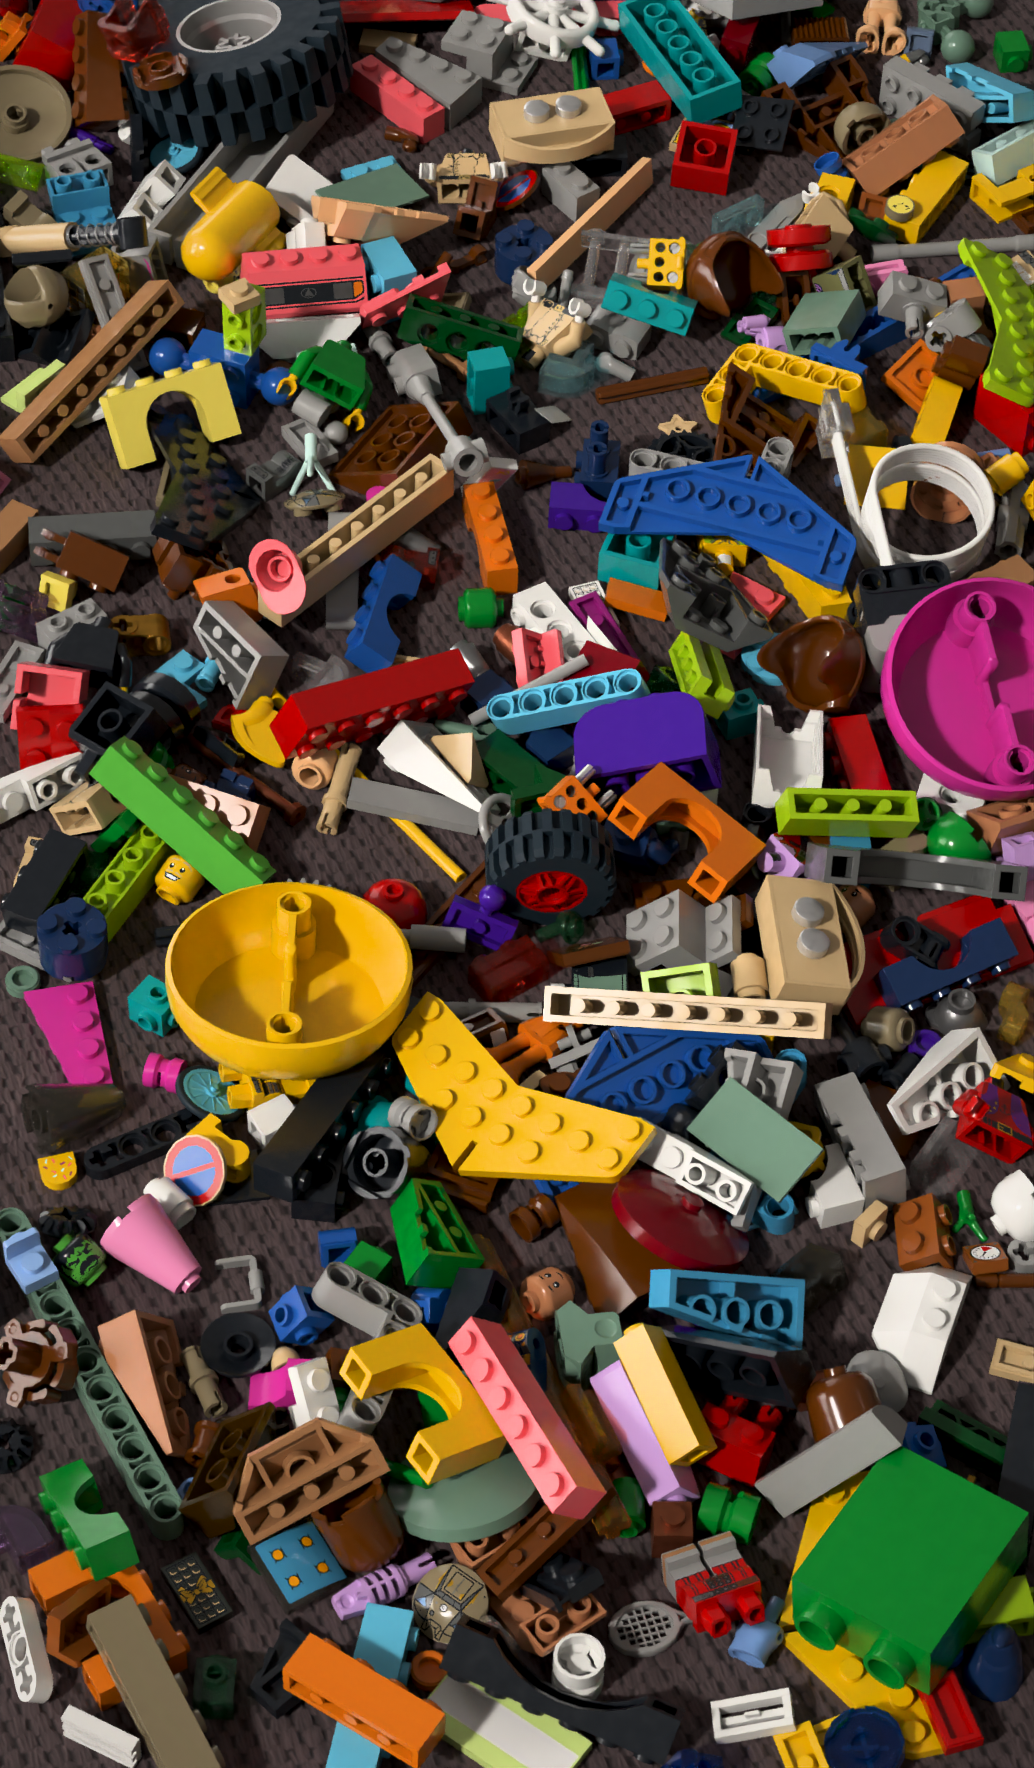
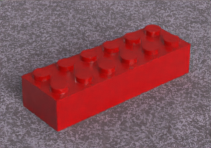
M459 648L291 694L269 727L286 760L297 756L300 759H305L315 754L318 750L325 748L328 751L336 750L346 742L355 740L356 743H360L381 732L383 735H388L400 720L424 723L433 717L444 719L455 712L456 705L467 697V692L475 683V680Z

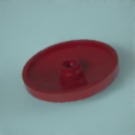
M632 1170L626 1176L620 1178L612 1193V1207L623 1227L642 1246L661 1259L684 1270L728 1274L738 1270L748 1254L749 1240L746 1232L731 1226L732 1213L675 1182L674 1178L658 1170Z

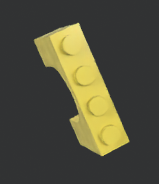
M210 358L192 363L193 369L182 371L181 367L170 369L164 372V378L154 380L153 376L141 378L135 381V387L125 389L124 385H119L107 389L108 395L99 397L121 469H131L156 461L147 429V413L153 401L169 391L181 393L192 402L196 409L203 435L209 442H216L242 434L221 362L211 363Z

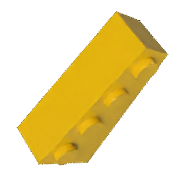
M758 552L767 560L768 566L773 573H777L783 581V586L788 593H792L796 598L798 606L808 619L821 615H834L845 618L847 609L852 603L846 585H844L842 592L825 588Z

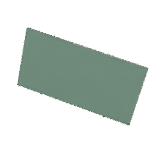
M397 163L315 190V193L321 197L397 208L429 198V195Z
M732 1077L728 1078L686 1129L703 1142L706 1148L709 1147L740 1173L754 1182L757 1188H761L778 1203H781L824 1151L821 1146Z

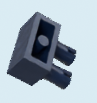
M597 420L591 424L590 439L584 438L583 451L577 450L576 469H581V472H575L574 483H582L591 496L600 501L607 502L612 486L618 480L621 441L608 440V423Z

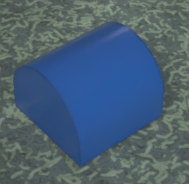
M355 1227L318 1231V1246L322 1267L326 1268L332 1262H345L357 1246Z

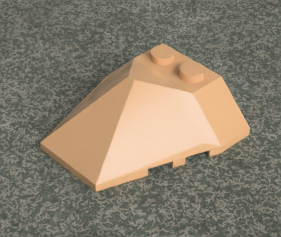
M314 195L311 197L313 218H317L318 222L325 223L326 240L335 243L351 244L352 240L361 245L394 236L397 242L402 244L447 223L449 220V216L431 212Z

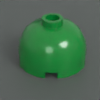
M952 811L944 813L939 817L928 831L926 840L929 854L992 860L991 852L985 841L981 838L977 842L971 834L975 829L961 816Z

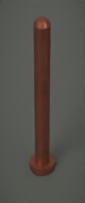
M193 733L185 736L184 739L187 745L222 770L226 768L238 773L239 776L243 775L253 779L257 795L282 812L284 820L288 824L294 826L304 819L306 807L301 803L289 802L242 767L232 768L197 740Z

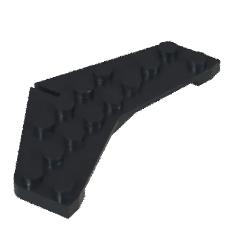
M152 403L147 413V429L153 435L170 465L172 482L150 525L151 534L198 551H206L254 515L261 504L260 498L196 427L191 417L185 414L176 415L166 411L160 405Z

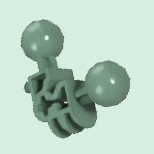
M918 0L917 27L935 30L933 45L941 44V53L946 61L952 64L965 63L972 58L975 51V43L968 32L961 29L954 30L959 27L960 15L965 14L972 19L983 18L991 12L994 0Z

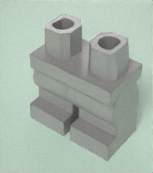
M75 137L69 139L63 148L56 150L54 147L49 146L41 151L47 179L60 175H71L89 170L103 169L108 185H114L112 162L98 148L93 147V142L89 138L81 141Z

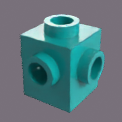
M148 975L128 996L129 1019L136 1022L145 1031H152L164 1037L172 1027L176 1028L179 1024L176 1022L170 1009L165 983Z

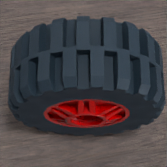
M551 808L542 809V812H524L521 817L513 816L505 822V825L500 824L487 840L484 851L486 885L494 884L505 891L506 902L498 911L500 913L504 912L506 916L515 920L519 919L522 924L568 925V922L572 921L581 922L586 920L588 915L594 916L600 912L602 907L608 904L616 891L615 850L612 836L600 822L595 819L590 820L588 815L581 812L574 814L568 809L552 811Z

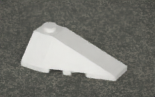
M400 720L377 748L385 757L384 763L394 772H400L479 812L482 803L490 795L485 788L467 784L435 748L430 739L433 736L442 735L440 731L430 723ZM495 804L491 808L490 813L498 815L501 810Z
M979 1027L951 1030L929 1049L888 1102L887 1107L902 1135H908L937 1125L941 1121L959 1117L960 1115L956 1114L952 1108L954 1101L966 1090L975 1089L985 1079L992 1077L989 1074L995 1062L998 1061ZM1002 1075L1001 1079L1004 1081V1090H1008L1011 1086L1006 1076Z

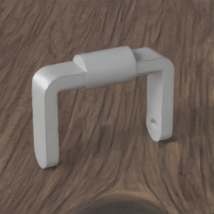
M244 1255L216 1260L214 1262L216 1270L249 1266L250 1292L254 1295L252 1300L230 1302L221 1305V1313L228 1314L260 1309L262 1306L261 1294L265 1293L263 1272L257 1268L256 1258L252 1255Z

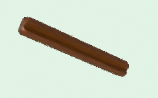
M702 366L600 386L595 389V398L597 403L602 405L709 383L710 374L707 367Z

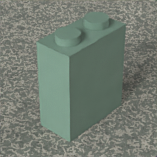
M860 289L805 293L782 330L789 354L795 356L810 355L811 347L816 342L829 348L836 342L845 339L849 340L850 344L867 315Z

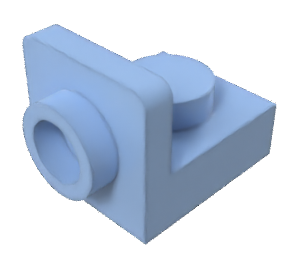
M36 1227L24 1232H17L3 1242L5 1264L26 1295L59 1279V1271L42 1247L40 1233Z

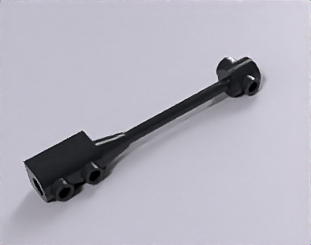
M753 865L727 891L729 896H738L746 893L753 898L754 925L746 929L753 942L761 939L755 899L767 875H763L756 865ZM841 1011L839 1015H832V1024L846 1044L842 1053L837 1056V1066L840 1075L854 1072L860 1084L866 1083L867 1079L875 1082L881 1080L883 1072L889 1069V1064L892 1062V1055L886 1044L876 1046L869 1036L858 1037Z

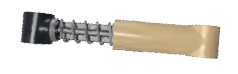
M146 216L118 218L113 224L110 222L106 223V225L98 223L96 226L88 224L87 227L82 224L78 225L75 222L0 227V258L12 257L11 254L40 251L71 249V252H75L81 247L89 248L101 245H118L120 250L149 246Z

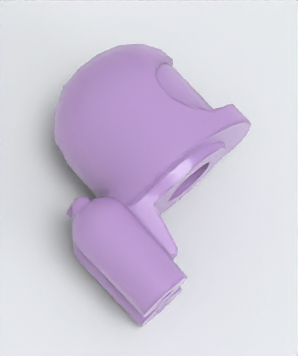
M764 314L746 316L742 320L737 321L738 332H745L746 335L755 336L757 345L789 354L782 332L784 326H767L771 319Z

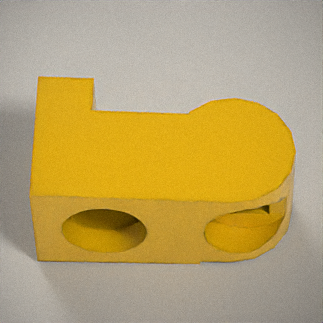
M210 1113L186 1134V1136L203 1135L217 1143L227 1161L226 1181L238 1183L249 1177L251 1173V1160L248 1146L240 1140H232L226 1136L222 1130L221 1120Z

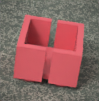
M29 661L18 663L14 693L22 694L28 692V696L13 699L10 729L17 730L16 707L80 704L81 701L87 700L90 670Z

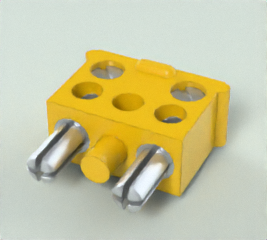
M650 238V244L631 243V254H649V259H637V268L648 269V273L629 272L628 277L647 284L648 290L677 291L678 294H682L684 291L687 251L685 238ZM661 247L665 248L663 252L657 251ZM664 262L662 267L656 266L657 263ZM659 276L663 277V280H662V281H660V282L655 281V279H656L657 277H659Z

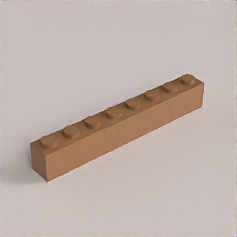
M169 279L147 281L0 435V446L13 462L34 463L185 304Z

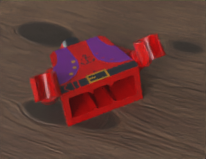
M988 1077L975 1089L966 1090L954 1101L953 1111L960 1115L956 1139L1007 1164H1013L1029 1149L1034 1150V1129L1028 1120L1025 1102L1022 1098L1004 1090V1081L1001 1078L999 1080L994 1077Z

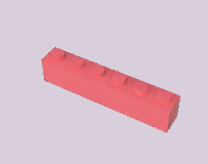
M471 1316L449 1340L448 1345L551 1513L583 1520L606 1495V1490L503 1326L499 1323Z

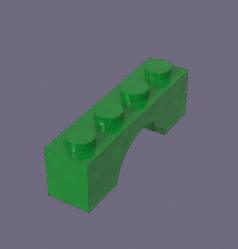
M82 1458L39 1476L43 1492L38 1493L41 1506L45 1514L50 1515L57 1533H61L68 1551H73L81 1571L88 1569L95 1582L140 1563L130 1530L118 1512L96 1514L103 1508V1503L94 1476Z

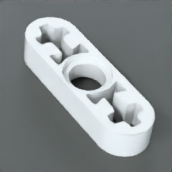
M10 1596L5 1599L1 1606L0 1625L17 1694L22 1702L45 1703L50 1698L53 1690V1675L35 1604L30 1598Z

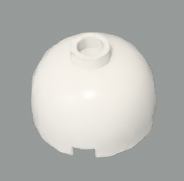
M1018 1169L1006 1176L995 1187L991 1198V1205L995 1215L990 1217V1220L1001 1236L1008 1233L1014 1240L1029 1242L1034 1241V1186L1026 1175Z

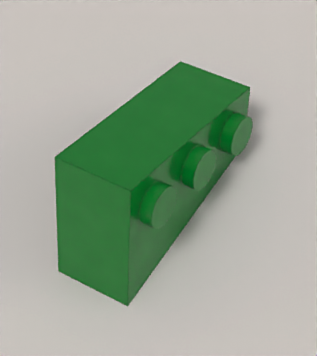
M411 1178L390 1208L405 1283L411 1286L451 1289L459 1267L480 1268L485 1258L440 1181Z

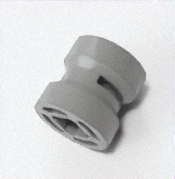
M402 1096L391 1104L388 1111V1122L391 1127L402 1128L413 1139L423 1141L431 1137L435 1132L438 1116L433 1108L419 1103L412 1097Z

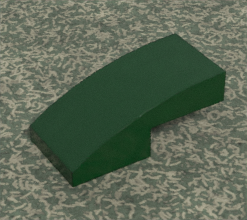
M755 297L742 315L738 312L734 315L720 336L737 346L747 343L753 344L756 341L755 336L746 335L745 332L739 333L737 321L742 320L746 316L764 314L771 319L767 326H772L781 316L778 308Z

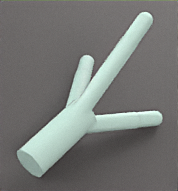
M315 433L305 434V461L289 492L291 496L296 494L306 472L308 477L313 475L314 467L329 490L336 491L317 459V435Z

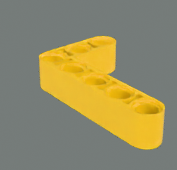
M752 343L739 346L702 392V400L707 417L711 422L719 424L728 364L732 362L756 378L750 394L756 387H760L821 406L824 404L825 394H830L831 402H835L836 409L850 414L862 411L867 405V398L860 375Z

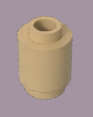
M754 953L740 954L730 964L734 997L766 999L769 988L764 959Z

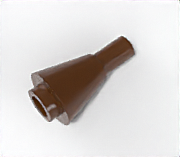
M522 459L519 462L518 470L514 473L516 483L521 484L523 490H527L553 479L571 478L572 469L570 465L552 467V465Z

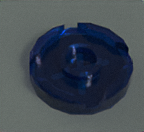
M865 1706V1708L856 1710L851 1708L842 1712L830 1724L824 1740L825 1756L830 1768H900L905 1759L906 1742L898 1722L888 1712L875 1706Z

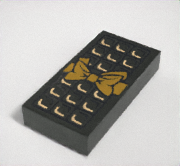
M196 1551L161 1568V1576L198 1635L233 1618V1610Z

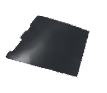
M88 308L74 312L65 310L64 314L49 326L41 328H25L22 326L17 330L16 338L18 342L15 357L44 365H49L57 359L67 366L84 348L96 313Z

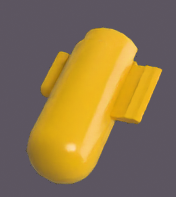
M216 166L190 192L195 203L206 214L189 230L180 248L182 261L187 271L198 279L212 283L228 277L241 264L242 253L283 250L286 247V234L280 232L276 227L280 219L278 203L263 186L248 180L233 183L227 174Z

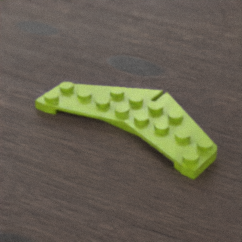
M963 238L957 246L959 256L964 265L974 270L991 304L997 333L989 366L984 371L982 378L984 388L1021 406L1032 407L1034 404V294L1012 265L1013 261L1009 256L987 249L979 241L973 242Z

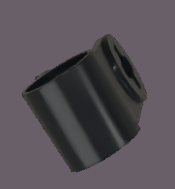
M910 916L896 918L880 934V943L888 953L901 960L913 956L923 965L937 970V963L943 952H947L951 946L950 941L942 934L932 931ZM895 929L900 930L904 934L905 941L897 937Z

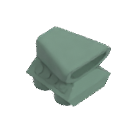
M569 1300L561 1308L555 1310L554 1352L562 1396L579 1403L591 1384L589 1378L620 1359L613 1343L623 1337L617 1313L587 1314Z

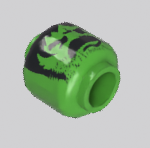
M84 1232L78 1233L73 1238L67 1233L52 1248L57 1253L52 1262L58 1269L59 1274L73 1287H78L82 1284L88 1287L107 1268L104 1264L106 1260L105 1251Z

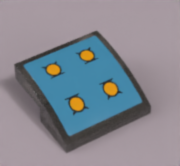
M312 1516L294 1522L253 1545H247L246 1551L286 1616L316 1599L319 1601L323 1600L353 1582L346 1568H343L336 1559Z

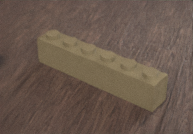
M132 1594L88 1614L86 1629L157 1768H225L226 1764L219 1748L216 1745L210 1747L204 1735L207 1727L198 1709L192 1711L185 1699L189 1694L184 1680L179 1673L173 1675L167 1664V1661L170 1660V1655L161 1638L155 1640L148 1627L152 1625V1621L144 1604L140 1603L137 1605Z

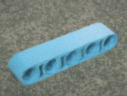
M628 668L499 694L488 702L486 711L497 729L506 735H515L575 723L586 712L599 705L614 703L623 699L629 700L645 697L651 693L640 673L635 669Z

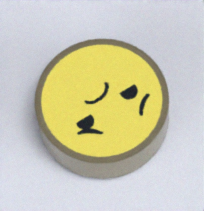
M892 195L886 201L885 214L893 221L905 222L912 218L915 204L907 196Z

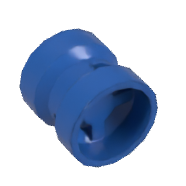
M838 152L826 153L814 163V169L818 176H821L822 172L851 178L847 168L842 167L843 161Z

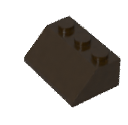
M269 1401L220 1423L178 1508L186 1518L210 1539L226 1532L231 1533L240 1526L232 1510L246 1458L249 1453L277 1439L275 1405Z

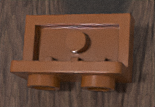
M933 1193L893 1205L898 1260L902 1270H915L937 1262L944 1268L953 1270V1255H956V1245L950 1235L949 1225L953 1224V1218L949 1207L946 1204H942Z
M105 1578L97 1582L93 1580L85 1587L79 1588L73 1596L50 1611L46 1620V1652L74 1668H79L82 1666L81 1662L99 1653L86 1629L87 1615L110 1604L111 1581Z

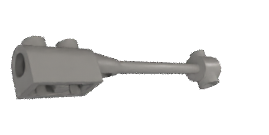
M419 343L394 353L391 357L390 365L385 366L390 383H394L398 396L406 393L409 398L417 400L426 407L448 443L445 447V453L440 454L445 471L455 470L462 477H471L481 470L483 463L489 461L486 445L482 437L472 440L465 435L458 436L438 405L435 396L443 393L437 367L423 345Z

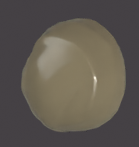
M31 265L19 269L10 279L4 290V306L9 316L25 328H41L53 324L64 314L68 305V287L63 276L57 271L41 265Z

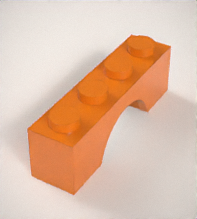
M494 481L464 484L462 511L468 532H473L475 536L483 586L493 588L496 596L518 593V564Z

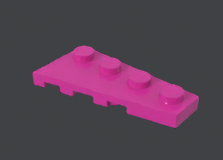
M93 981L23 992L28 1007L31 1008L37 1024L46 1036L49 1046L61 1064L62 1070L79 1102L115 1097Z

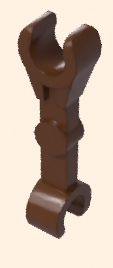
M477 244L470 249L468 255L457 260L453 259L448 265L451 274H457L462 269L473 264L479 266L487 263V258L483 255L487 253V249L483 245ZM433 267L422 269L420 275L422 274L423 277L428 276Z

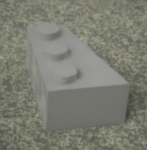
M205 600L193 629L209 660H215L222 673L219 676L221 683L228 685L235 698L232 701L235 709L248 710L260 696H271L289 655L234 601Z

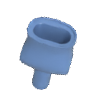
M771 1596L765 1607V1620L752 1626L746 1624L743 1619L739 1622L735 1638L728 1648V1653L731 1657H735L752 1667H765L769 1656L781 1644L784 1638L783 1629L776 1624L785 1606V1602L781 1598Z

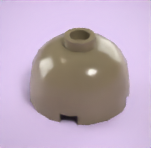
M866 101L856 102L843 109L834 123V139L842 152L849 155L891 125V121L877 105Z

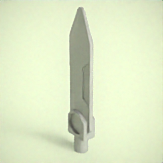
M802 193L780 201L747 238L757 244L763 251L768 250L770 246L767 245L766 230L785 228L786 225H791L802 213L804 204Z

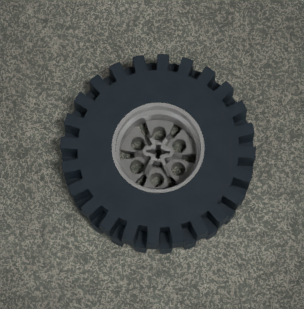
M150 0L147 2L148 12L136 11L130 17L132 26H124L122 28V41L118 45L134 111L136 114H142V127L144 129L151 127L152 134L160 139L169 134L171 142L182 145L193 136L196 147H208L215 136H221L223 146L237 145L239 134L249 132L253 142L266 139L264 129L274 126L281 134L294 129L293 117L309 122L317 117L316 106L331 107L336 102L335 93H344L348 87L347 78L353 75V61L338 0ZM168 51L172 52V56H178V53H181L188 59L190 74L179 85L159 91H147L135 85L132 69L134 66L139 67V61L144 57Z

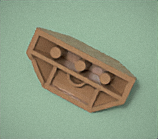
M316 1417L247 1455L232 1512L250 1545H253L389 1472L390 1468L372 1435Z

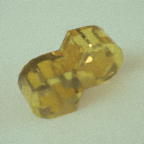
M1010 981L1002 992L999 1001L998 1012L1003 1020L997 1033V1039L1015 1047L1025 1034L1029 1021V1014L1024 1007L1029 997V988Z

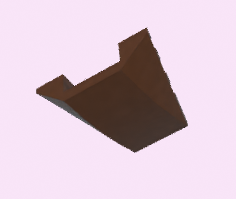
M730 362L727 369L713 461L753 454V462L749 473L752 474L759 456L761 457L768 440L773 437H785L794 445L792 471L829 431L828 426L807 412L797 421H791L750 394L756 378Z
M582 1182L556 1195L554 1201L568 1242H571L578 1271H581L589 1304L593 1306L595 1313L615 1312L618 1314L620 1321L632 1315L636 1303L649 1297L651 1270L684 1269L650 1252L623 1227L613 1210L611 1201L613 1190L618 1182Z

